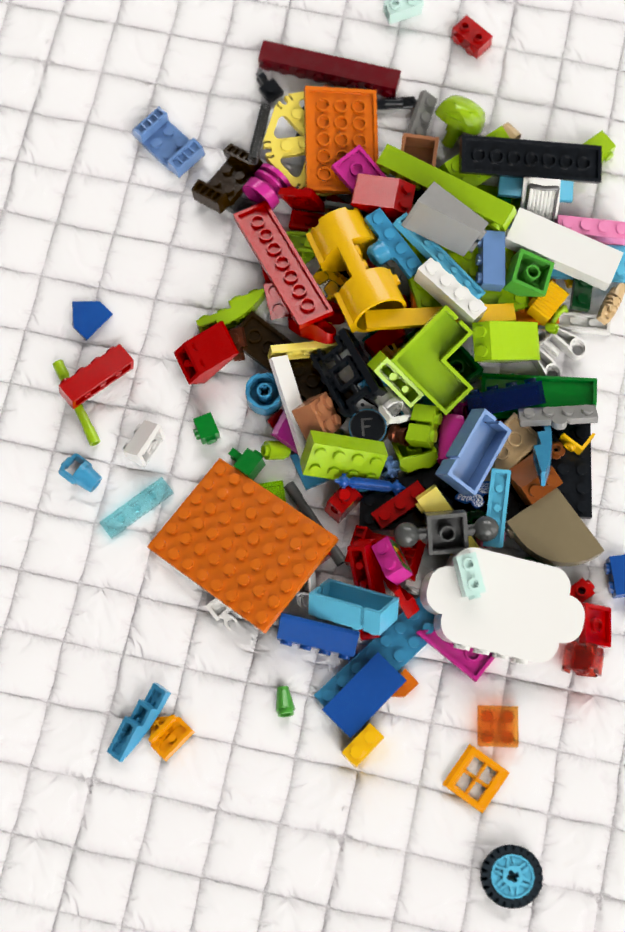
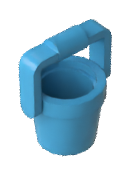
M73 454L71 457H68L61 463L58 471L67 481L75 485L77 484L89 492H93L102 480V476L92 468L91 463L79 454ZM74 461H77L81 465L72 476L65 469L71 466Z

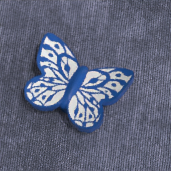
M490 481L483 482L476 496H464L458 493L455 496V500L464 504L471 503L475 509L482 508L484 495H489Z

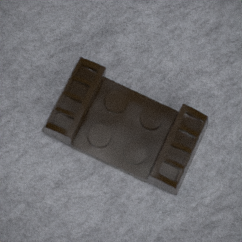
M232 143L223 150L227 161L210 181L206 183L198 179L191 189L194 200L220 214L237 201L243 194L242 187L251 177H255L254 173L263 164L260 159H258L256 165L249 164L247 161L249 152Z

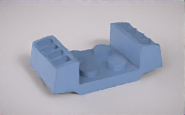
M157 107L132 129V135L143 147L179 178L205 156L202 145L195 138L189 140L168 120L167 113L160 107Z

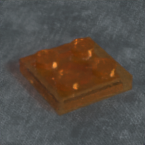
M478 705L477 747L518 748V706Z

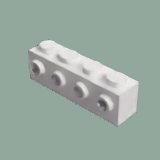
M430 257L417 269L413 280L442 306L447 305L459 317L458 320H462L470 329L472 328V323L478 322L483 317L487 309L484 303L474 297L469 289L462 286L452 274L445 271L439 262L434 261Z

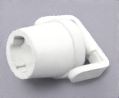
M385 387L388 392L383 396L378 395L377 399L374 400L379 407L378 410L389 424L410 421L412 411L390 388ZM401 410L405 414L396 416L399 412H401Z

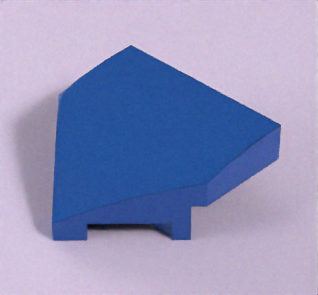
M100 301L72 302V326L86 341L113 315Z

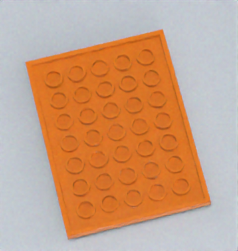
M219 458L147 547L266 634L339 539Z

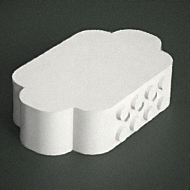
M470 547L458 553H453L447 560L446 566L429 571L421 584L420 601L429 613L435 615L433 624L439 638L454 644L456 649L469 651L470 648H473V653L481 655L493 653L492 657L502 660H508L510 657L512 658L511 662L528 665V662H546L556 654L559 643H569L579 637L585 620V611L578 599L570 596V580L564 571L557 567L481 548ZM476 552L486 592L480 593V598L469 600L468 596L462 597L452 558Z

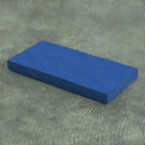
M377 652L332 698L322 711L351 739L407 680Z

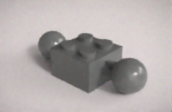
M464 509L424 512L425 528H417L409 522L401 523L394 531V539L399 546L404 548L412 547L418 540L426 539L427 553L429 555L453 554L469 548L468 536H476L481 541L493 540L499 532V526L496 520L489 516H482L474 524H467V512Z

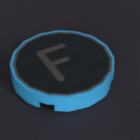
M363 409L352 416L349 421L348 430L351 437L376 441L383 440L386 435L387 424L381 413L374 409Z

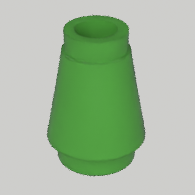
M278 687L275 710L278 713V717L294 715L295 706L289 687Z

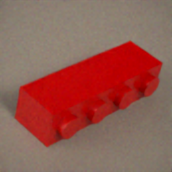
M120 344L116 347L112 346L104 355L94 358L88 366L79 368L73 376L63 379L59 385V393L71 408L75 409L134 368V360Z

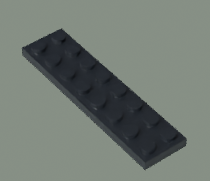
M474 135L460 136V174L514 178L537 177L580 183H601L602 146Z

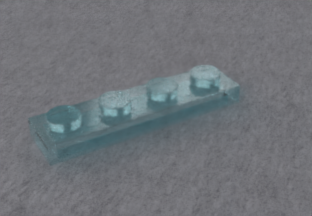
M161 477L99 523L112 539L174 494V492Z

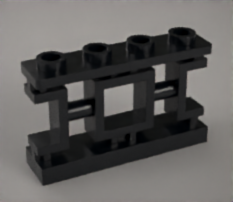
M342 328L338 331L339 336L336 335L334 337L338 344L327 354L324 350L318 349L316 354L312 353L309 356L312 359V366L321 375V382L329 389V396L337 403L338 412L343 417L352 418L355 413L360 412L356 406L358 401L366 395L369 399L376 400L378 395L383 396L388 391L379 376L367 365L369 359L351 330ZM348 349L351 356L347 355L342 359L340 354ZM334 359L336 364L328 369L325 363H329ZM350 365L356 376L344 384L338 373ZM365 379L369 387L365 386L360 390L357 384ZM351 390L354 395L346 400L342 393L346 394Z

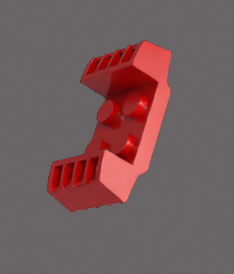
M356 525L350 545L358 539H376L377 543L388 535L375 533L368 527ZM418 540L414 546L409 548L400 546L413 573L406 580L414 582L416 580L426 544L421 540ZM347 552L344 562L347 566H351Z

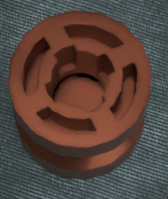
M397 423L391 425L388 430L389 441L409 446L410 444L405 440L408 427H403Z

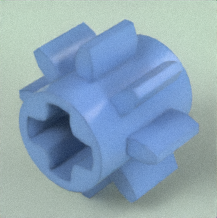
M393 455L387 457L381 473L385 480L398 477L397 473L401 470L398 460L393 459Z

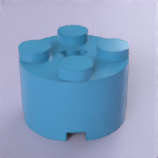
M258 373L248 380L245 393L247 404L252 411L263 416H269L281 408L282 401L272 373Z

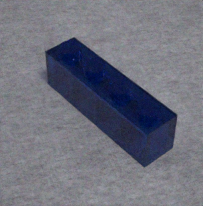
M536 378L525 379V383L517 385V381L505 383L506 387L498 388V385L486 387L487 391L480 392L479 389L471 390L464 397L467 417L472 409L485 408L493 414L544 404L546 401L542 380L536 381Z

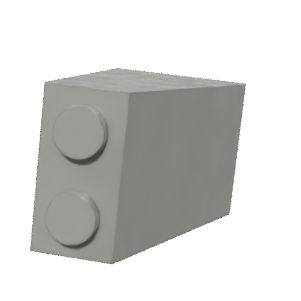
M433 182L416 201L401 225L464 257L468 251L472 253L478 243L475 241L477 239L481 240L487 233L485 228L489 223L436 182Z

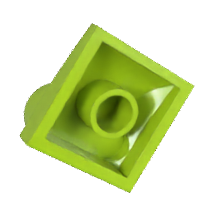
M391 442L399 468L406 473L417 469L431 468L437 463L438 454L434 445L433 449L411 445L403 446L399 443Z

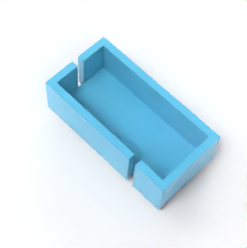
M328 578L320 584V587H316L309 593L308 615L315 616L320 620L332 621L337 625L349 626L354 630H361L363 628V631L369 632L371 635H381L398 620L399 598Z

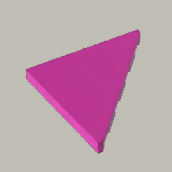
M435 629L431 634H426L429 630H418L416 632L419 637L474 682L480 678L494 660V657H492L493 653L481 655L473 653V648H470L469 651L454 648V644L439 638Z

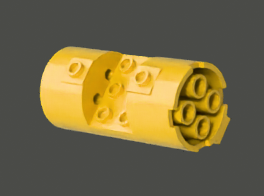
M346 207L338 208L322 216L318 220L319 224L315 228L312 227L311 231L306 233V237L323 272L329 270L332 272L347 271L350 279L334 295L351 332H373L376 330L366 331L364 313L367 310L406 308V302L398 288V285L401 283L397 274L393 275L390 269L384 267L369 269L366 262L368 259L366 251L370 245L376 242L377 237L364 221L361 211L357 208L353 210H347Z

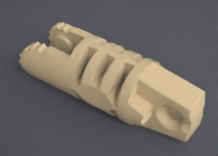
M619 283L616 287H612L606 294L596 318L603 325L609 323L616 314L625 294L624 283Z

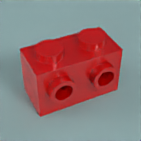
M468 15L452 28L451 34L453 42L460 45L467 54L476 59L491 46L493 38L489 32Z

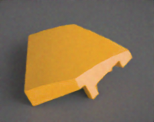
M175 715L157 717L151 726L148 741L151 743V747L167 761L191 737L194 731L180 717Z

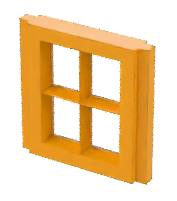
M469 744L442 785L483 813L509 775V772ZM474 757L484 763L476 775L466 769ZM487 766L496 772L489 784L479 779ZM463 773L473 779L465 792L456 786ZM476 782L485 787L478 800L468 795Z

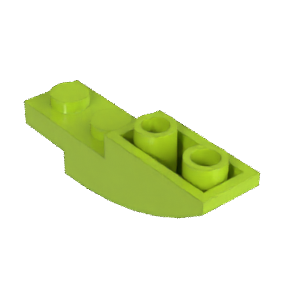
M253 289L246 295L235 296L228 301V309H220L210 316H201L199 320H196L199 332L205 331L220 321L224 322L227 330L239 325L251 311L255 312L265 299L264 289Z

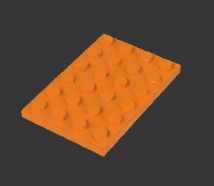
M305 86L306 188L313 189L315 193L352 195L350 190L331 169V166L359 144L377 165V91Z

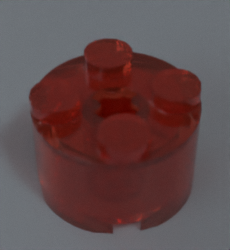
M574 641L566 643L561 670L566 673H570V670H573L579 676L601 677L605 654L604 649L597 647L598 645L593 643H585V646L578 645Z

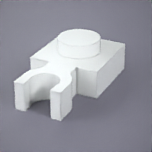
M214 598L205 606L216 621H219L221 618L224 620V625L228 630L231 629L227 625L228 620L233 619L236 624L238 623L235 617L228 614L232 609L218 599Z

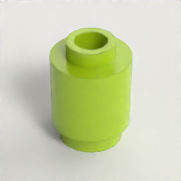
M265 441L261 446V454L266 460H284L291 453V449L280 441Z

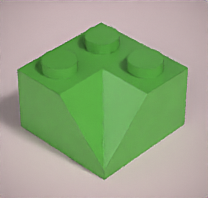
M521 248L511 258L503 290L524 297L546 296L555 263Z

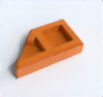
M404 669L400 674L407 681L391 697H405L419 682Z

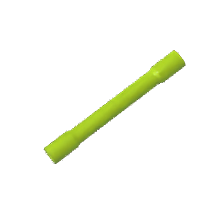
M57 360L52 364L61 381L69 377V372L63 360ZM81 404L74 410L90 446H95L101 441Z

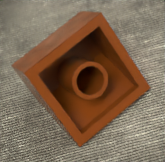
M533 453L508 469L511 470L510 483L525 505L534 504L563 484L551 465L546 485L541 486L533 461Z

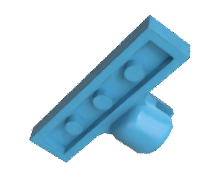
M378 208L367 215L364 221L378 239L366 251L370 261L375 266L380 267L389 260H393L408 280L415 276L422 262L382 209Z

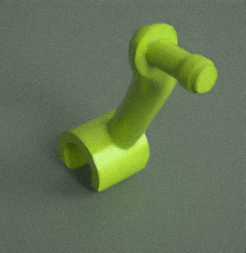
M567 305L560 306L554 313L550 323H546L545 329L550 334L558 333L559 325L556 322L562 313L569 312Z

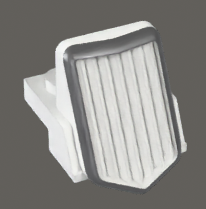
M523 177L520 207L551 221L557 219L561 180Z

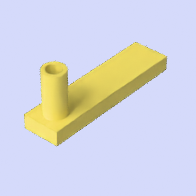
M311 341L270 345L267 356L268 360L272 357L288 355L289 360L310 358L309 355L312 353L316 354L318 349L324 350L327 354L338 344L337 342L323 344Z

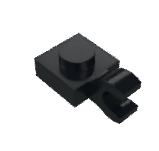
M262 70L256 73V80L261 85L259 92L269 104L284 95V91L274 79L269 81Z

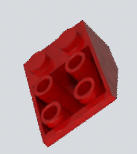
M223 321L216 323L184 342L173 352L189 385L206 383L239 354Z

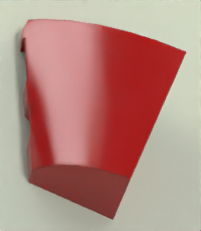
M382 571L384 582L392 595L399 598V606L407 619H409L420 610L414 597L404 590L400 584L396 585L388 580Z

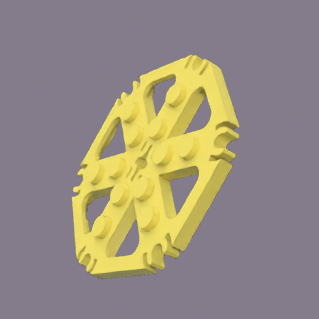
M304 92L286 95L284 97L286 105L278 101L263 141V149L271 151L265 154L267 163L282 172L289 180L291 186L295 188L299 186L298 189L306 187L305 162L300 176L294 177L281 164L280 159L305 155L304 110L299 104L301 100H304ZM284 117L300 136L276 138L274 131L278 119ZM316 193L319 197L336 195L330 193Z

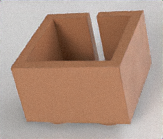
M403 133L401 150L435 167L439 137Z
M327 392L308 398L292 410L306 441L310 430L334 433L342 426L341 418L337 414L333 401Z

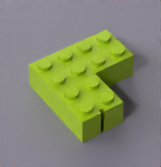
M444 305L390 359L445 415L473 389L446 360L474 332L462 320L456 322L455 320L459 317L447 305Z

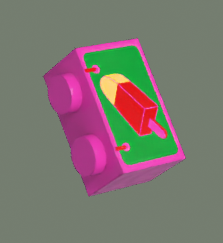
M386 536L371 546L388 580L399 585L413 575L400 546L390 537Z

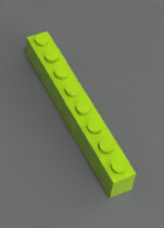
M390 144L386 145L376 162L386 176L390 174L395 178H400L416 185V191L422 190L425 192L433 182H436L490 224L489 226L496 231L502 230L506 232L517 214L515 206Z

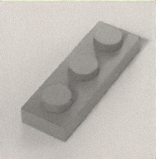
M426 90L421 91L406 132L408 134L426 135L438 100Z

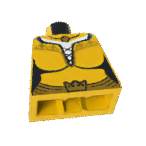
M321 267L313 276L326 299L332 302L336 301L334 294L338 293L347 281L339 271L332 272L327 270L323 272Z

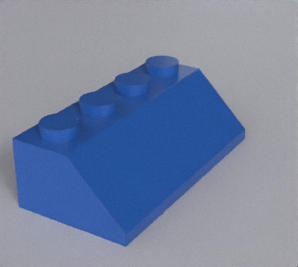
M281 613L277 640H281L280 644L292 646V643L298 644L300 649L311 651V648L318 649L320 654L330 656L331 653L338 654V658L349 661L350 657H355L360 632Z

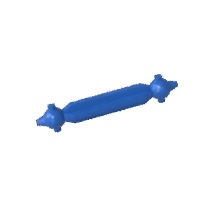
M342 473V476L334 479V482L338 483L341 489L349 486L354 489L381 492L392 491L395 493L394 495L406 489L399 480L391 483L386 480L369 478H348L345 473Z

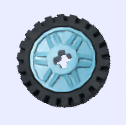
M518 845L500 846L491 851L482 863L480 879L483 890L493 902L502 907L512 909L524 907L534 901L542 888L543 871L539 864L540 862L532 852ZM509 871L516 873L517 877L514 878V882L507 879Z

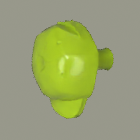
M452 95L445 99L435 111V114L447 124L445 129L447 132L443 141H441L443 146L447 148H454L458 137L463 132L478 135L483 130L485 123L484 110L477 103L466 97Z

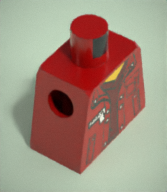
M349 486L345 487V489L340 487L327 501L324 511L339 524L361 501L363 496L356 489Z

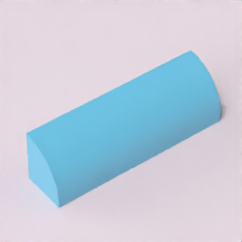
M499 177L497 197L521 199L523 178ZM561 180L560 202L572 203L574 181Z

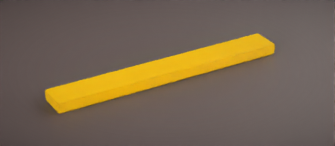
M514 303L484 304L487 309L478 322L516 321ZM442 307L367 310L364 313L366 331L422 328Z

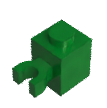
M232 448L228 453L231 456L230 458L236 462L233 465L234 468L252 480L257 477L266 465L263 460L264 456L257 450L252 451L247 448L241 454Z

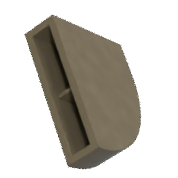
M555 488L505 523V533L510 539L513 538L520 548L531 557L549 565L561 567L577 566L595 559L605 551L558 488Z

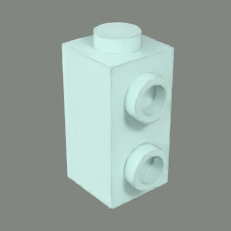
M384 0L383 12L389 25L422 14L424 0Z
M476 552L453 557L452 560L462 597L468 596L469 600L480 598V593L486 592Z

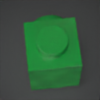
M211 412L193 419L196 429H193L197 440L201 439L202 444H213L220 438Z

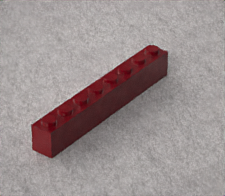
M263 40L258 56L259 68L265 71L271 70L282 75L288 74L300 79H311L318 83H329L332 86L376 90L378 95H382L385 98H396L401 78L400 70Z

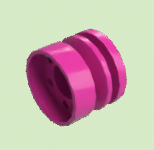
M263 163L259 170L254 173L255 177H251L242 188L249 200L257 203L267 201L273 211L280 203L279 199H282L278 195L279 188H287L291 184L277 168L268 163Z

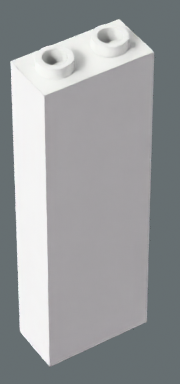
M521 207L519 208L511 222L510 229H507L505 232V248L514 252L522 248L554 262L553 269L582 280L603 291L608 289L624 252Z

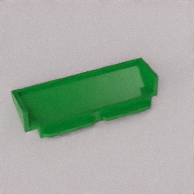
M482 373L480 408L489 409V412L498 420H507L514 412L518 415V409L594 404L596 406L597 378Z

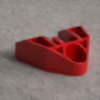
M327 300L334 311V315L300 330L292 316L289 315L288 328L300 337L323 344H332L336 342L334 339L336 329L330 323L339 325L345 322V318L339 305Z

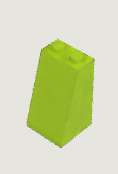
M483 321L472 323L475 362L515 363L540 360L538 322Z

